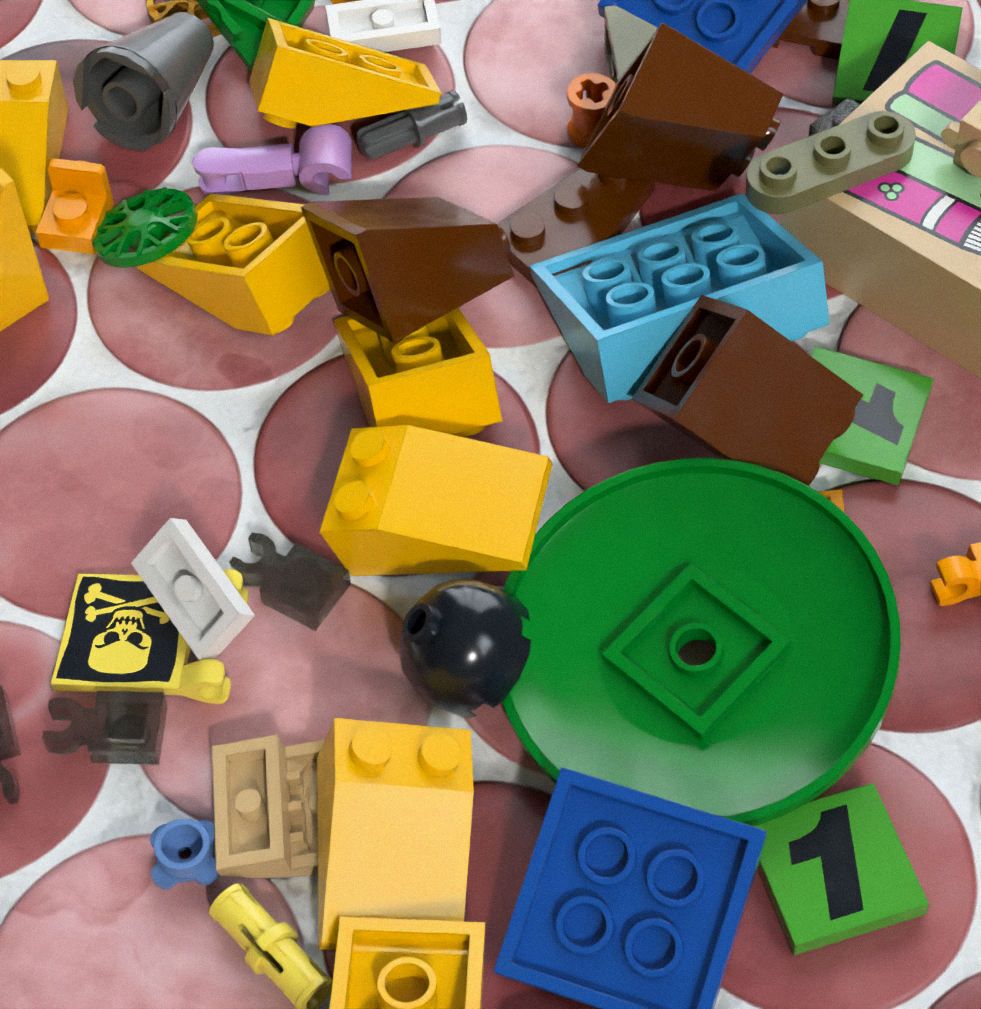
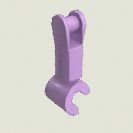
M325 124L311 127L303 134L300 139L299 153H295L293 143L242 149L209 147L197 152L192 162L195 172L200 175L198 181L200 190L207 196L210 193L227 195L244 190L296 186L298 176L302 186L309 191L329 195V173L339 179H352V140L348 132L342 127Z

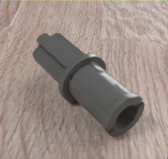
M454 90L448 91L440 97L438 104L402 110L398 114L359 129L356 133L358 148L361 154L368 160H375L409 145L420 148L425 144V139L456 126L465 125L467 123L465 105L462 102L454 106L453 103L459 101L460 96Z

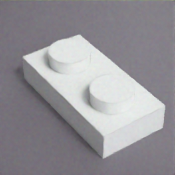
M361 0L325 5L331 37L382 52L442 44L441 28L435 0Z
M169 518L131 562L198 660L216 659L255 616L187 520Z

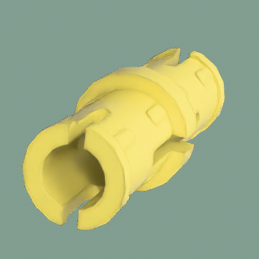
M237 883L228 887L214 900L209 910L210 917L218 922L246 952L245 962L255 974L265 973L293 1003L295 1009H317L329 998L333 979L327 976L297 944V932L286 922L277 923L249 893V889L244 884L239 885Z

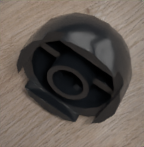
M466 578L436 585L416 602L404 619L399 645V656L403 673L419 696L451 714L468 719L477 716L471 711L477 709L482 704L494 708L507 697L518 682L529 657L531 640L522 636L523 623L521 619L522 616L530 621L528 609L516 596L499 587Z

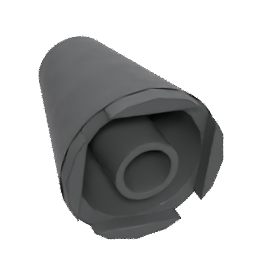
M178 12L94 49L77 65L73 79L75 97L81 111L88 107L97 119L93 127L101 136L119 147L134 151L148 150L152 145L161 144L175 129L213 52L214 41L210 30L198 17L190 13Z

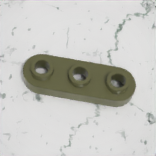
M878 111L756 157L747 169L745 189L747 199L760 211L770 214H785L900 170L910 162L913 155L916 138L914 126L902 115L889 111Z

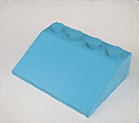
M743 193L530 265L531 276L584 376L608 403L632 399L701 295L749 310L790 341L801 339L810 331L830 325L823 261L766 212L755 208ZM592 260V262L588 265L576 268L574 270L556 276L552 275L553 273Z

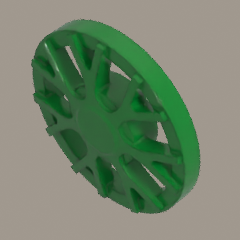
M167 187L151 191L145 190L144 193L127 200H122V203L105 213L106 215L101 226L97 228V234L92 244L99 258L107 265L120 268L144 265L162 258L179 247L194 230L198 213L190 196L183 191L168 189ZM185 211V214L168 217L170 215ZM116 239L115 241H113L112 243H110L109 245H107V246L105 247V244H107V243L111 242L112 240ZM129 247L137 249L135 252L126 253Z

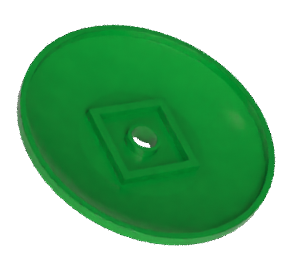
M690 458L657 462L612 476L585 490L566 503L545 522L534 536L527 570L511 571L503 589L516 596L528 609L530 621L521 616L523 623L522 636L531 640L530 654L521 677L502 701L511 727L523 748L538 768L555 784L561 767L750 826L760 825L784 816L809 803L833 786L853 767L869 747L881 727L891 704L898 679L901 654L900 618L895 593L878 553L862 530L828 498L794 478L759 465L735 460ZM693 640L706 641L716 650L714 656L702 665H689L679 658L678 653L682 646Z

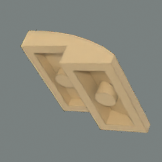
M278 734L212 746L216 871L220 876L241 878L318 876L317 757L325 739L284 746Z

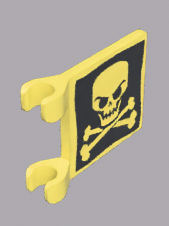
M223 570L244 601L248 603L249 593L246 588L242 587L243 577L241 573L237 570ZM78 573L52 676L51 686L54 691L181 695L205 703L223 704L229 697L231 681L230 678L224 676L225 667L219 660L203 659L188 664L191 648L140 575Z

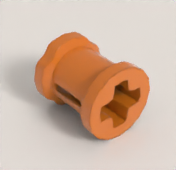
M600 73L582 74L574 78L568 85L567 101L573 109V114L567 125V133L570 140L579 147L587 146L616 86L615 82L608 76ZM584 90H586V98H585V99H583V91H584Z

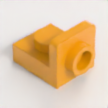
M52 158L47 171L53 190L36 230L40 248L95 255L96 251L92 242L97 234V228L101 226L106 215L105 213L111 211L114 206L106 168L102 164L82 160L73 161Z

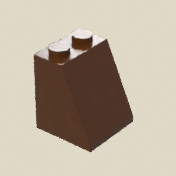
M662 22L618 80L577 167L590 173L716 192L731 174L737 178L743 174L751 162L756 148L764 151L770 144L781 123V120L776 118L774 114L783 93Z
M439 197L309 202L301 207L338 311L394 343L514 277L507 255L511 251V246L502 227L496 222Z
M701 295L632 399L721 459L759 465L783 473L809 486L818 473L819 460L832 441L843 435L852 424L855 417V407L863 397V394L749 310Z

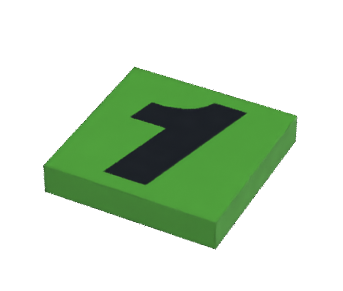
M850 0L832 104L858 107L927 41L955 55L963 7L912 0Z
M815 346L811 357L863 394V397L855 407V417L852 424L843 435L832 441L819 460V463L899 486L932 390L934 378Z
M874 783L811 801L784 816L753 826L767 831L766 842L757 869L793 956L927 914L928 900Z

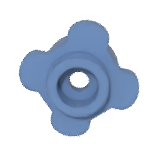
M185 818L177 819L160 825L152 832L150 842L154 848L157 864L151 870V877L156 886L167 890L173 888L177 883L196 881L200 885H209L219 877L216 871V859H214L215 826L212 822L207 820L197 822ZM190 850L192 854L188 859L179 858L180 852Z

